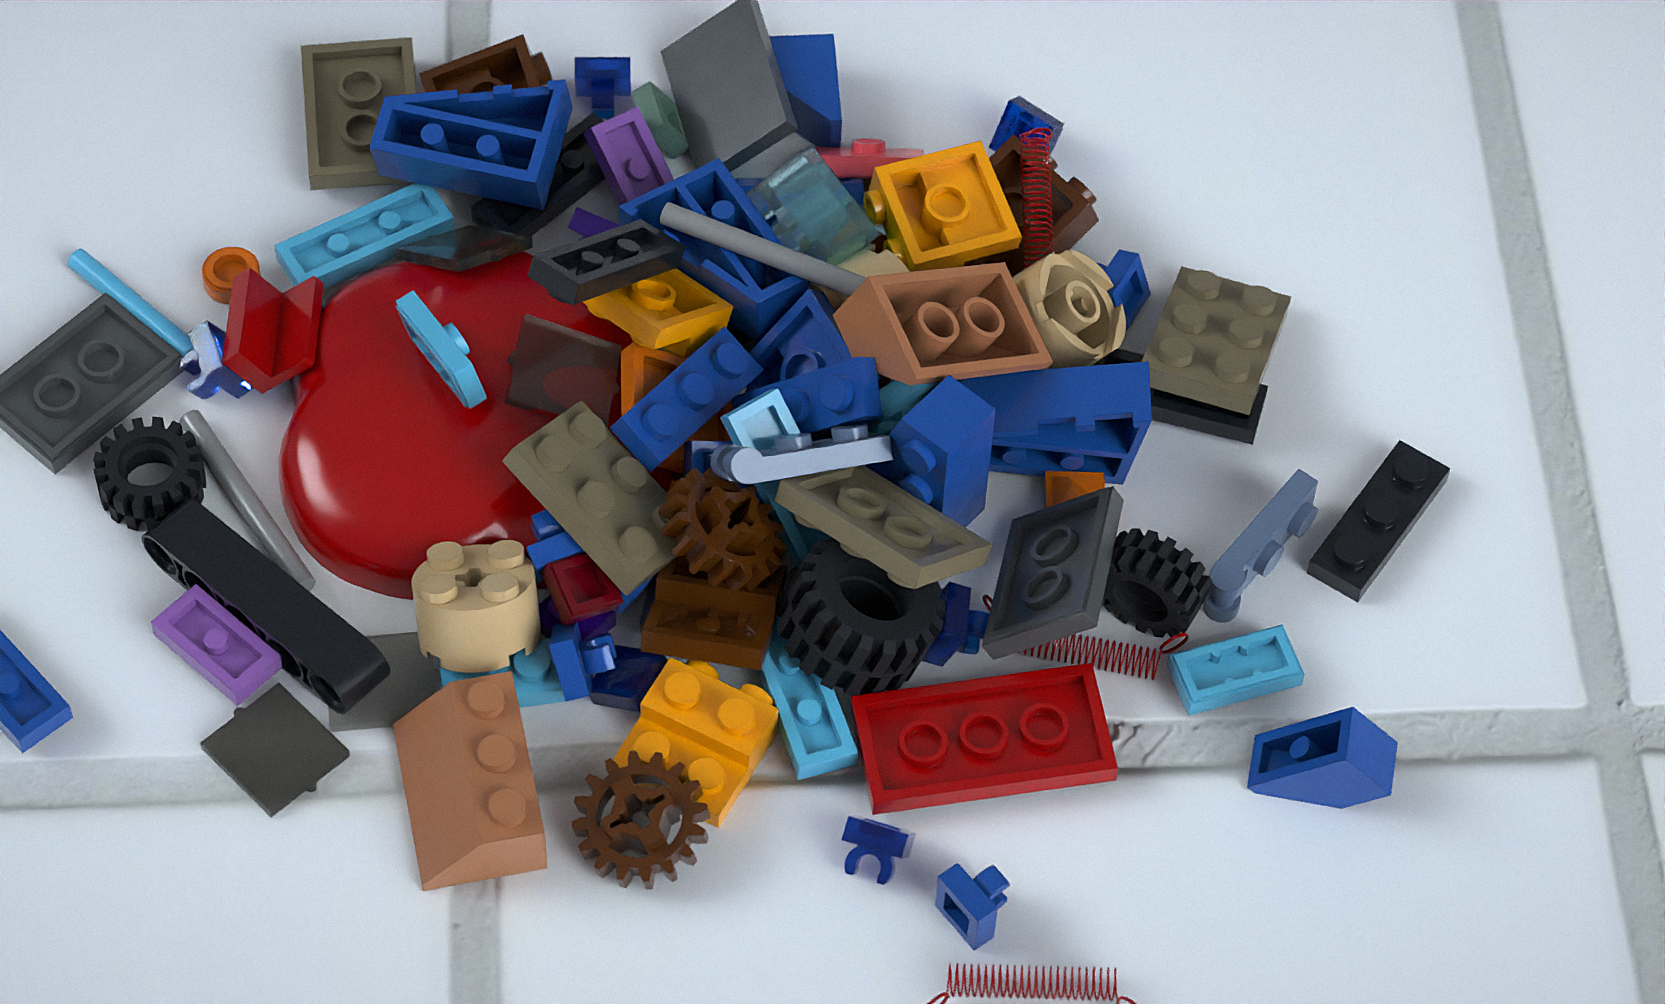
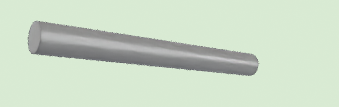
M670 202L664 206L660 216V224L849 297L866 279V277Z
M191 410L185 413L179 421L182 424V429L185 433L189 430L195 436L196 445L200 446L202 458L268 555L278 567L310 591L316 583L314 577L200 411Z

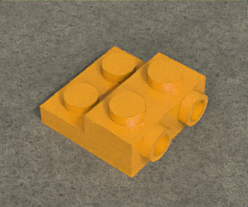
M982 141L874 167L869 190L864 193V207L869 222L873 226L882 224L888 240H885L883 243V251L887 249L895 254L910 272L963 267L966 261L1016 249L1019 247L1022 238Z
M677 268L583 301L592 314L608 319L629 333L630 338L638 345L653 350L662 347L667 352L683 358L691 356L724 326L727 328L733 305Z
M670 657L640 703V718L612 760L617 763L619 768L628 766L629 752L636 750L641 763L648 765L655 752L662 753L667 771L678 762L683 763L688 772L684 784L689 781L698 780L704 792L695 802L707 804L711 818L705 820V822L719 828L777 736L779 709L773 706V700L770 695L758 686L743 684L738 690L719 681L718 672L707 662L688 659L686 664ZM651 783L635 784L653 790L660 787Z

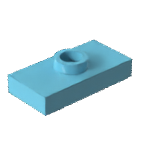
M413 290L396 300L397 305L395 307L410 339L464 407L468 406L471 409L487 399L476 371L466 356L470 353L469 347L453 323L450 322L442 327Z
M1283 625L1169 654L1167 661L1168 670L1188 716L1301 686L1305 675Z

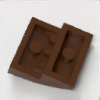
M687 555L676 557L659 571L656 578L655 600L642 629L641 652L762 670L778 617L777 610L784 592L788 565L781 564L755 590L750 591L744 585L737 593L730 591L725 580H722L716 587L710 586L708 573L705 571L692 574L689 571L690 562L686 559Z

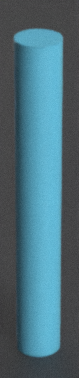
M77 249L71 254L67 262L69 268L102 295L104 293L110 295L184 356L186 364L193 363L200 356L202 351L201 345L84 249Z

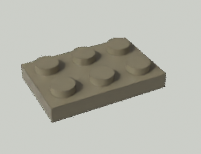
M412 37L301 45L308 170L311 190L411 183L409 181L380 176L369 146L384 97L417 93Z
M1181 266L1141 361H1149L1150 388L1250 415L1286 320L1292 296L1274 292L1264 286H1252L1219 277L1209 271L1194 270Z
M582 400L513 447L502 460L625 596H628L678 557L672 552L678 544L676 538L663 535L661 530L669 522V520L659 514V509L667 502L664 497L667 492Z
M864 465L781 479L774 499L776 503L794 513V518L800 524L823 531L839 541L841 548L845 552L871 561L887 571L890 580L907 588H920L984 566L992 543Z

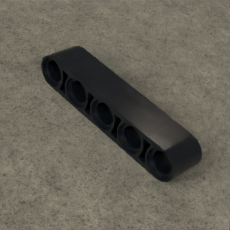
M188 498L141 536L145 550L166 574L187 591L197 584L280 654L282 669L335 712L342 715L347 713L390 675L391 669L387 660L368 638L196 500Z

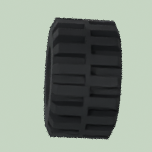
M829 536L827 541L820 539L813 545L783 594L777 610V616L781 618L777 628L779 636L788 639L784 648L790 658H798L802 662L799 668L808 676L815 674L821 678V685L831 690L834 686L841 687L844 694L850 696L858 695L860 691L870 694L884 692L885 689L887 691L898 690L904 681H908L940 633L944 624L942 617L946 612L945 601L938 598L942 592L938 581L916 589L900 586L889 579L887 571L867 559L848 554L841 548L839 541Z

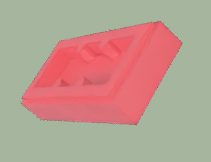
M868 138L852 140V147L812 146V175L818 178L872 179L874 167L925 155L924 149L885 148L886 141Z

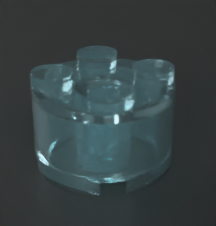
M812 144L805 150L798 152L746 193L766 220L770 219L773 215L777 216L771 222L773 226L771 229L785 247L796 251L802 249L804 251L803 254L832 265H836L862 250L880 235L877 228Z

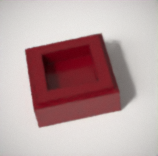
M586 552L547 563L540 571L564 626L615 610L624 602L618 587Z

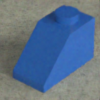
M834 34L769 36L798 129L794 132L816 147H841L842 116Z
M1354 707L1256 734L1247 788L1255 794L1339 809L1391 796L1398 742Z

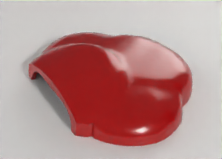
M509 245L483 250L473 255L399 262L364 274L342 286L321 305L316 355L313 366L292 378L295 410L286 427L279 453V484L282 503L300 543L323 568L338 578L379 594L414 600L412 591L413 574L427 560L426 552L428 548L437 543L456 542L461 546L492 545L501 540H514L524 546L526 556V547L537 543L531 528L533 523L531 516L546 509L502 460L513 447L581 400L603 421L608 429L622 417L621 351L634 342L630 338V334L610 320L592 314L583 302L571 305L554 299L548 293V289L527 276L533 255ZM412 290L418 295L442 327L450 322L453 323L467 343L470 353L466 356L471 361L487 396V399L473 408L464 407L410 339L395 306L397 305L396 300ZM656 467L649 473L666 492H668L672 480L677 481V479L683 477L681 473L661 467ZM545 581L536 584L537 589H548Z

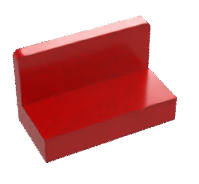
M252 268L233 277L222 363L261 394L312 367L315 362L324 283L316 276H312L286 292L281 293Z

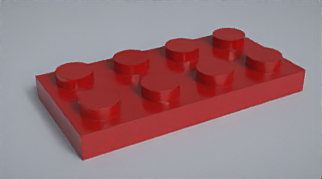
M1092 663L851 696L850 709L872 815L1115 781L1117 777L1118 766Z

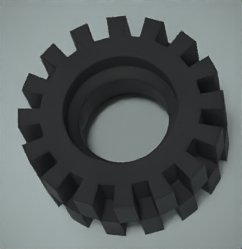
M153 416L152 425L144 427L142 417L132 419L133 430L127 432L122 424L113 428L115 441L105 435L100 442L101 452L95 451L93 459L95 469H93L104 510H109L111 519L118 524L125 518L127 528L138 531L141 521L146 522L147 531H149L157 524V521H161L188 498L194 499L201 504L204 499L203 488H206V475L200 446L196 445L195 436L189 430L183 434L182 424L173 420L169 427L165 429L163 417ZM148 463H163L171 466L173 469L172 474L166 480L155 485H135L127 479L134 469Z
M1131 528L1129 533L1124 530L1116 537L1103 598L1107 599L1103 606L1109 612L1113 610L1120 612L1117 619L1124 624H1127L1128 620L1135 622V629L1144 634L1148 628L1152 630L1154 637L1163 638L1166 633L1170 637L1180 634V632L1185 633L1211 590L1208 588L1211 584L1210 576L1203 575L1206 568L1201 562L1190 561L1194 554L1187 548L1182 551L1176 549L1174 546L1177 541L1167 536L1163 542L1159 540L1158 532L1148 530L1144 536L1140 528Z

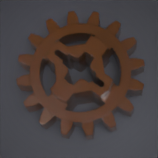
M709 467L703 475L694 468L684 478L681 477L664 495L667 502L659 509V514L669 520V522L661 529L662 533L668 537L676 538L678 544L672 552L675 556L687 555L686 559L690 562L689 571L692 574L699 571L708 573L710 586L716 587L722 580H725L728 588L733 593H737L744 585L750 591L755 590L782 564L779 557L786 551V545L776 537L784 530L783 526L769 520L767 515L774 508L771 504H759L760 501L756 497L757 489L754 486L742 489L738 487V483L735 481L721 480L713 472L712 467Z
M636 750L629 752L628 766L619 768L617 763L611 758L605 760L606 770L609 775L602 780L597 776L588 774L585 779L593 792L591 797L575 796L574 799L577 810L586 815V817L572 821V829L575 835L586 838L578 846L583 858L587 860L598 856L594 868L601 878H604L616 869V879L622 888L628 887L634 875L641 877L646 890L653 889L655 882L654 874L663 872L671 882L678 880L674 865L681 860L685 864L694 866L697 859L690 848L691 844H707L709 838L706 829L696 824L711 818L707 804L695 802L704 794L699 781L694 780L684 784L688 775L685 765L678 762L667 771L665 759L660 752H655L649 765L641 763ZM651 783L660 787L653 790L635 784ZM615 796L611 813L601 819L605 806ZM643 811L651 823L647 827L640 829L633 821L632 816ZM680 815H682L680 829L674 840L668 845L667 839L671 826L681 821ZM632 850L647 854L648 856L629 857L622 855V853Z

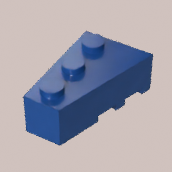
M566 79L547 81L548 86L512 89V85L493 86V91L458 94L457 90L385 96L369 146L379 175L544 210L573 109Z
M720 158L618 206L620 226L642 219L686 246L680 267L677 269L733 305L728 323L757 343L808 290V280L660 224L662 210L670 202L784 246Z
M1149 361L1030 370L966 378L959 381L996 409L989 471L1045 477V471L1104 472L1105 483L1123 485L1152 422Z
M948 375L913 407L888 435L890 436L893 460L866 464L865 466L966 528L985 510L996 409L951 375Z

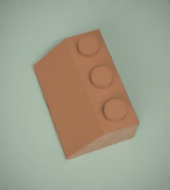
M1005 262L868 276L833 314L852 358L858 356L875 358L877 374L908 385L942 382L948 375L958 380L1046 369L1053 363Z
M512 671L449 682L393 723L423 891L547 869L545 831Z

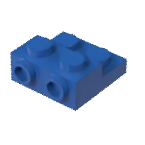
M808 289L749 352L764 370L746 386L745 392L852 358L834 320L833 314L836 311L823 292ZM832 433L811 438V440L817 441L832 438Z

